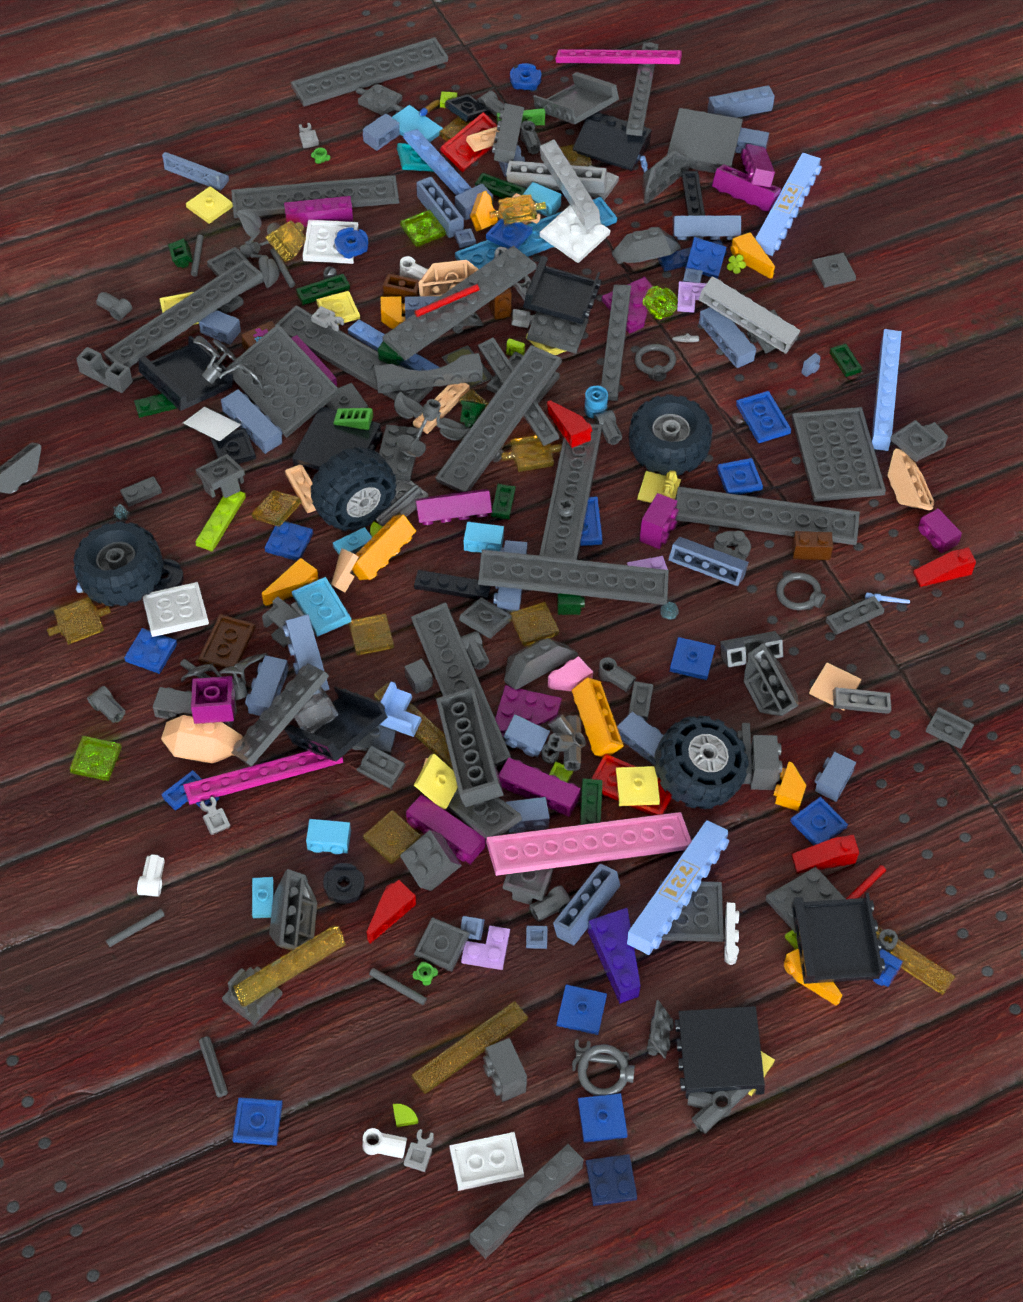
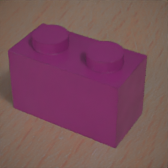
M939 509L922 517L918 527L920 533L941 554L958 545L962 532Z

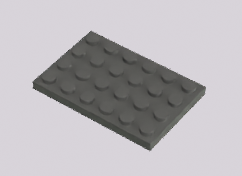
M278 324L227 367V369H230L239 363H243L260 376L263 381L262 390L258 381L248 371L242 368L232 371L233 380L260 410L271 419V422L281 429L286 438L340 393L335 384Z
M862 407L792 413V421L814 502L885 495L886 489Z

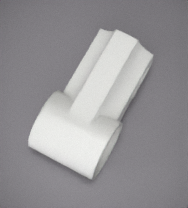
M406 256L400 260V276L421 280L428 270L416 264L412 257Z
M158 855L147 856L143 876H140L138 881V895L160 896L162 889L161 877L165 863L164 858Z
M371 1128L363 1135L362 1147L369 1155L378 1153L403 1158L407 1138L381 1133L378 1129ZM374 1138L378 1143L370 1145L367 1140Z

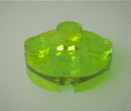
M653 286L647 291L643 305L657 319L670 317L677 309V296L666 287L662 289L659 288L660 286Z

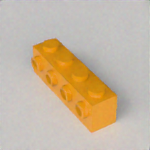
M404 514L393 516L355 554L358 556V559L352 571L359 580L373 579L377 575V571L385 567L389 563L388 560L398 554L404 544L411 541V536L416 530Z
M587 677L572 689L574 702L578 707L579 716L583 721L585 733L588 736L594 755L604 757L605 754L611 756L624 745L601 682Z

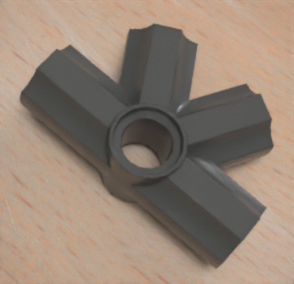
M560 714L548 723L554 732L549 736L548 745L550 749L564 752V768L566 770L577 771L581 768V748L586 744L585 738L581 733V718L577 715L564 717L563 714Z
M752 1089L689 1093L688 1105L701 1109L692 1117L693 1123L701 1132L706 1133L722 1117L729 1115L732 1108ZM719 1101L727 1102L725 1107H719L716 1104Z

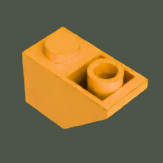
M487 191L477 194L470 214L476 232L499 221L498 213L493 208L491 196L487 194Z
M401 296L381 297V321L391 329H394L405 321V316H402V314H405V303L401 302Z
M789 762L786 769L782 768V773L780 774L781 785H776L774 796H777L775 804L798 811L806 784L794 764Z

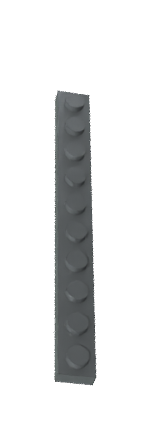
M652 42L643 43L642 50H658L659 44ZM639 64L626 134L642 136L655 64Z

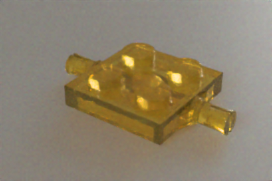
M531 194L498 200L499 210L489 211L490 219L500 217L504 225L537 219V210L546 209V203L535 204Z
M537 436L512 439L510 441L512 452L502 453L501 457L502 461L513 459L517 465L518 472L554 466L552 452L561 451L562 444L550 445L549 443L543 446Z
M88 597L53 610L57 619V626L47 629L49 637L61 633L65 637L67 644H71L104 631L100 617L111 613L108 606L97 610Z

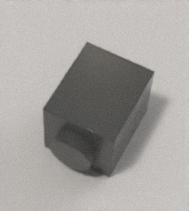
M422 659L405 666V677L415 694L425 692L430 687H433L432 675Z

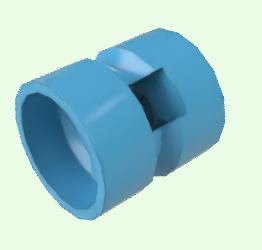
M591 386L585 392L584 412L589 418L594 419L595 414L607 411L608 392L604 387Z

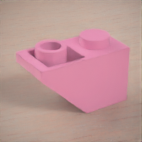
M578 656L574 660L566 662L559 670L556 669L548 676V687L554 690L572 691L573 688L587 677L593 679V671Z

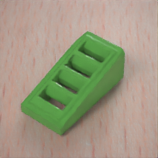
M339 408L334 419V425L369 430L373 418V409Z

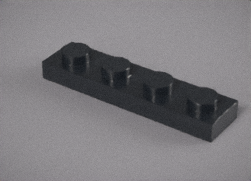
M682 171L681 178L687 216H705L698 171Z
M418 570L414 583V589L476 600L483 598L488 601L491 586L479 585L476 579Z

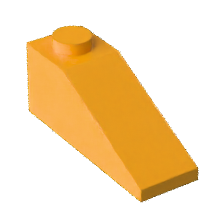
M751 232L733 238L731 253L734 256L742 255L746 266L769 279L773 278L775 265Z
M300 558L262 592L263 604L266 606L273 604L272 601L277 597L282 600L293 597L292 591L318 580L317 569Z
M798 949L786 954L784 968L789 975H792L797 982L832 1004L838 1005L840 1003L842 994L834 982L804 984Z

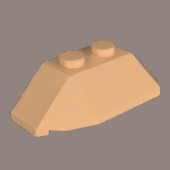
M468 260L433 263L418 282L419 295L440 297L479 269Z
M896 448L893 451L888 478L896 494L897 501L901 505L932 510L934 500L921 471L904 451Z
M182 715L166 722L161 740L174 757L213 764L231 755L234 756L231 753L234 745L243 736L222 722L194 724L193 717Z

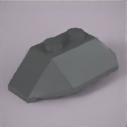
M673 150L652 168L645 171L642 185L644 203L648 204L681 177L682 171H689L690 158Z
M651 227L647 230L627 234L614 249L612 256L618 264L623 262H643L671 255L680 249V245L674 237L661 228Z
M31 442L0 466V492L14 493L21 484L33 478L32 476L38 470L41 453L40 444Z
M549 638L538 640L508 657L504 681L510 687L517 690L577 657L578 653L568 645Z
M763 643L748 653L744 683L759 712L783 716L799 706L798 695L782 665L766 644Z
M287 869L273 896L269 935L278 947L296 952L314 940L317 900L307 883L306 875Z

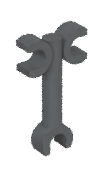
M576 1039L574 1045L576 1058L572 1062L573 1071L576 1070V1065L579 1063L581 1056L590 1048V1041H587L585 1048H580L579 1040ZM622 1052L626 1059H629V1053ZM596 1054L589 1060L591 1062L615 1064L621 1069L618 1060L612 1055Z

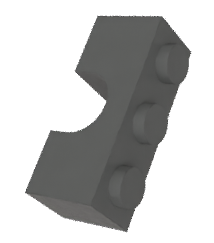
M86 347L76 358L79 372L120 393H123L133 382L129 367L117 361L109 366L102 359L101 353L89 347Z
M776 631L720 641L721 659L727 667L747 664L746 658L748 653L763 643L766 644L776 658L783 657V642Z

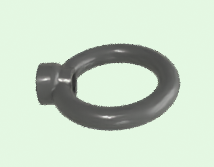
M649 344L637 351L635 364L642 372L652 375L655 381H662L666 378V373L675 366L676 355L665 345ZM661 351L668 355L669 362L663 367L656 365L650 368L644 365L641 359L647 352Z
M806 573L788 574L779 581L776 588L778 600L785 607L793 610H806L813 606L821 608L826 598V595L821 593L819 582L813 576ZM793 580H804L812 585L814 592L808 601L795 603L786 598L784 587Z
M607 1044L595 1045L581 1056L578 1063V1078L583 1088L594 1096L617 1094L625 1087L627 1082L633 1083L635 1065H629L625 1055L616 1047ZM596 1054H610L620 1064V1078L615 1085L609 1088H598L587 1077V1064Z

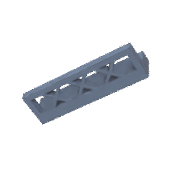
M164 152L162 155L165 170L220 191L229 181V176L167 152Z

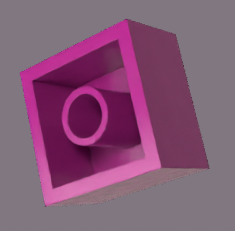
M659 493L656 494L642 518L640 542L660 549L663 543H667L670 530H674L677 524V520H675L679 512L677 500Z
M232 676L193 679L191 710L194 724L234 721L235 689Z

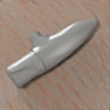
M687 333L684 336L673 337V340L677 342H699V336H691Z

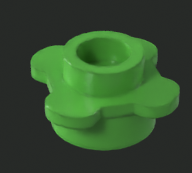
M317 148L311 154V157L315 159L317 164L330 160V156L327 155V151L324 148Z
M421 962L417 967V971L413 972V978L422 981L423 985L428 986L431 984L432 978L437 976L438 970L427 962Z

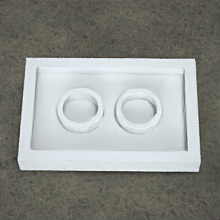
M514 1132L449 1145L458 1191L524 1177Z

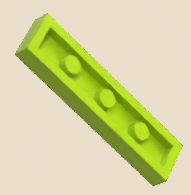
M239 491L227 498L222 497L195 541L196 546L214 551L245 500L244 492Z

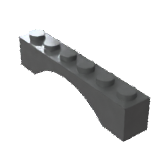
M479 353L461 355L454 362L432 370H409L393 364L374 366L378 394L483 381V368Z
M567 1144L470 1234V1243L486 1259L540 1202L569 1182L583 1168L584 1159Z

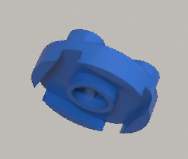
M528 63L519 64L515 69L513 67L510 71L512 87L514 89L536 90L537 86L541 83V71H538L536 66Z
M353 227L344 228L337 233V237L334 240L336 250L347 259L361 255L368 250V236L361 229L357 231Z

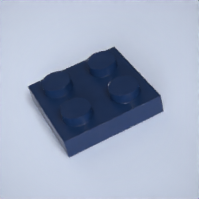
M630 1154L586 1160L585 1164L593 1206L637 1200Z

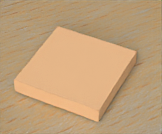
M826 663L810 689L809 694L833 705L832 690L835 687L857 689L862 679Z

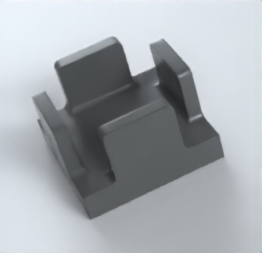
M228 454L195 469L197 476L202 480L205 491L212 498L216 497L214 490L221 488L223 496L227 498L241 490L238 481L241 484L244 483V469Z
M277 597L272 601L273 607L262 615L263 626L267 628L273 622L280 628L272 633L271 636L282 647H286L290 644L289 637H285L282 626L285 625L284 621L301 617V615Z
M554 868L507 874L503 889L511 891L513 893L512 899L528 905L533 903V899L542 901L549 890Z
M257 966L255 969L250 967L246 972L241 968L228 982L229 990L222 997V1000L255 1026L283 993L274 985L273 978Z

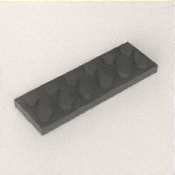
M309 663L301 667L298 675L287 683L285 690L274 698L272 705L261 713L259 720L248 728L246 735L235 743L231 753L244 763L252 766L326 681L329 675Z

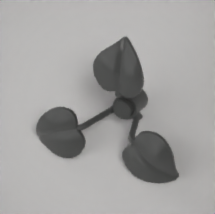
M252 209L239 210L236 214L240 218L245 232L251 237L245 244L240 246V252L245 258L250 256L251 258H259V268L264 277L263 280L266 288H269L278 280L279 269L273 259H268L267 255H258L261 246L270 242L274 244L273 248L277 251L283 246L285 249L286 243L281 244L280 248L277 246L282 242L284 234L280 229L283 228L277 223H271L267 228L268 236L271 239L262 243L255 242L253 240L260 234L261 219L257 212Z
M197 336L194 339L193 343L204 346L213 354L207 369L201 374L208 382L213 384L218 377L221 379L224 375L235 369L242 368L248 371L258 381L261 390L263 389V381L260 376L243 363H239L221 373L223 369L219 364L226 355L234 361L237 359L221 342L216 339L213 340L218 350L224 352L217 363H214L216 357H220L219 353L203 337Z
M401 391L396 396L394 408L400 416L407 419L413 416L418 418L423 413L424 421L415 439L410 435L404 434L400 435L396 440L397 447L408 456L419 457L424 454L426 445L418 441L427 421H433V419L437 418V427L440 428V433L450 440L462 439L471 428L448 418L440 419L441 412L439 410L441 404L437 400L429 399L424 404V407H422L418 402L405 396Z
M268 653L247 657L234 666L226 667L219 672L213 664L201 665L186 673L181 678V682L187 677L205 671H213L217 677H222V673H232L234 677L235 700H239L248 695L245 686V668L251 663L264 658L265 655L268 656Z

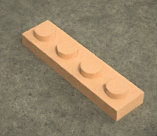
M467 383L448 385L434 399L441 404L439 410L441 412L440 419L470 390V385ZM423 413L413 421L414 427H421L424 421ZM437 418L433 419V421H427L423 432L428 434L437 425Z

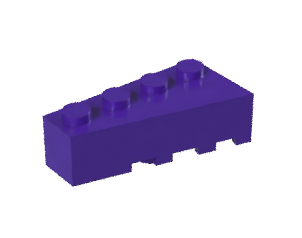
M627 908L589 920L588 934L619 1004L639 997L641 987L634 947L627 944L628 931L631 929Z

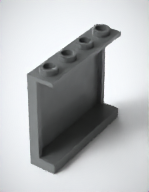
M579 72L572 74L573 85L547 99L536 95L533 96L536 109L544 108L545 114L572 124H577L619 100L615 84Z
M679 108L667 155L675 150L690 158L689 169L716 173L717 168L723 164L732 167L743 119Z

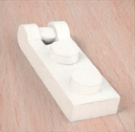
M727 902L725 909L724 960L727 964L733 965L736 963L739 948L735 945V942H738L739 930H735V923L739 921V911H735V903Z

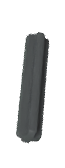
M416 484L413 485L376 517L378 524L384 526L393 516L422 493L420 487Z
M206 1036L199 1040V1044L216 1096H226L228 1094L227 1087L211 1039Z

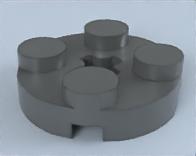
M727 531L716 536L713 549L746 561L751 551V544L744 532ZM729 546H734V547H735V550H732L731 548H728V547H729Z

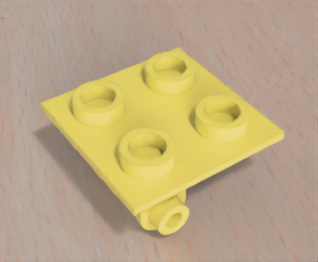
M670 470L666 476L646 471L637 500L652 503L657 493L675 500L681 479L677 478L674 470Z

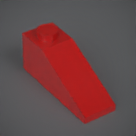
M547 401L549 417L571 448L591 441L592 427L589 422H586L582 416L552 401Z
M969 547L951 551L915 569L913 573L919 586L923 587L972 575L976 560Z
M854 835L832 838L793 853L792 859L796 872L803 873L814 867L821 870L856 864L859 850Z
M400 880L394 884H389L383 892L367 930V941L370 944L416 905V895Z

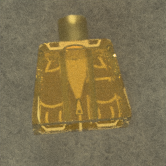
M291 220L265 237L285 262L297 255L306 240L302 233L304 226L300 222L294 224Z

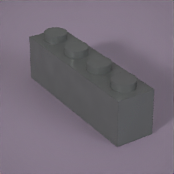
M505 103L504 110L501 109L499 119L502 121L498 120L497 130L499 132H496L494 140L497 144L494 143L492 153H495V161L504 163L514 161L524 107Z
M159 687L153 704L155 717L169 720L182 715L193 717L191 710L192 692L178 691L170 687ZM236 703L234 708V719L237 713ZM227 721L222 723L232 728L234 721Z

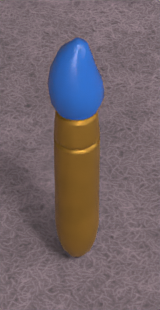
M435 100L421 109L419 115H427V113L440 105V100Z

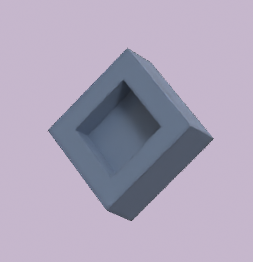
M471 228L455 232L459 248L476 244Z
M686 268L683 282L701 283L703 271Z
M815 353L804 361L802 368L804 376L808 377L819 369L821 357Z
M463 916L461 929L470 933V939L481 940L485 920Z
M527 926L526 948L547 949V926Z

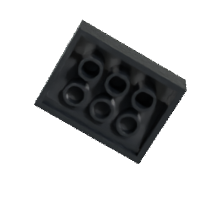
M596 112L586 118L572 152L632 171L650 145L652 129L644 126L642 136L626 134L628 121Z

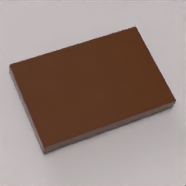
M219 614L200 654L199 663L204 665L213 664L218 669H224L239 663L256 628L255 624Z

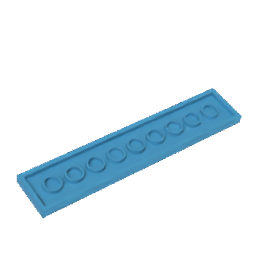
M602 197L593 199V202L599 209L601 224L606 227L617 223L616 215ZM562 212L543 218L537 224H528V226L533 228L532 234L522 243L518 250L529 257L554 247L540 237V231ZM486 240L455 252V258L457 261L468 260L480 269L494 259L495 250L501 246Z

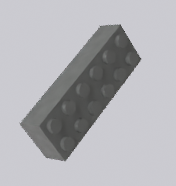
M474 687L437 698L457 787L464 806L468 807L504 796L480 701Z

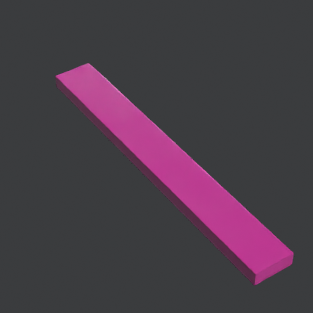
M559 49L556 55V63L680 64L682 51Z
M306 751L184 784V790L190 805L208 800L210 797L216 798L343 763V757L335 762L311 751Z

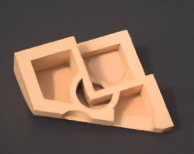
M341 548L331 583L332 586L346 592L354 578L350 571L358 559L357 555Z

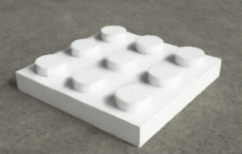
M571 205L540 231L541 238L577 263L610 235V229L601 223L585 229Z
M308 220L303 261L353 264L354 256L350 259L344 258L336 250L334 240L337 237V233L344 228L353 227L354 230L358 231V222Z
M198 582L151 592L149 595L143 596L152 637L209 624Z

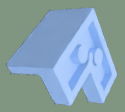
M390 682L381 700L388 718L380 725L414 737L422 721L421 717L405 712L412 699V695L397 689L394 682Z

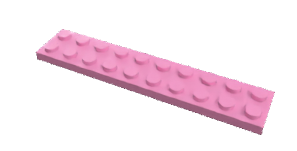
M681 812L487 837L486 840L496 876L683 851L692 842Z

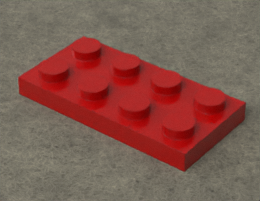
M483 112L442 145L440 151L463 173L493 148L491 146L474 152L466 141L467 136L495 128L497 125Z
M605 754L592 779L603 780L602 794L619 801L616 768L636 766ZM657 777L659 805H635L630 807L651 816L663 815L672 799V794L668 790L664 791L660 785L661 779Z

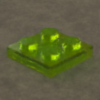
M430 210L400 221L401 227L416 247L446 235L445 229Z
M82 736L69 769L70 773L109 781L121 750V744Z

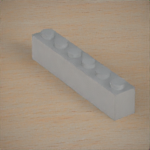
M552 140L539 146L542 161L584 228L588 229L601 223L599 209L556 141Z
M509 161L506 173L508 182L521 187H529L534 182L549 189L561 190L544 163ZM571 165L587 192L605 194L608 181L606 168Z
M712 276L701 291L699 297L701 302L787 354L797 340L800 330L794 325L774 315L765 307L753 302L750 298L740 294L736 289L727 286L721 280Z

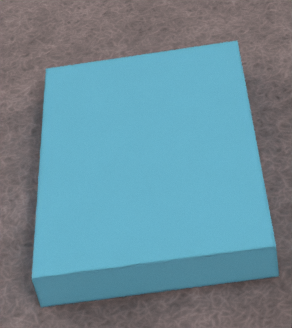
M410 105L392 116L393 119L399 122L400 135L404 136L405 132L418 129L431 142L443 133L442 127L426 116H420L419 111Z
M326 577L292 591V596L303 614H309L312 629L317 637L351 622L350 615Z

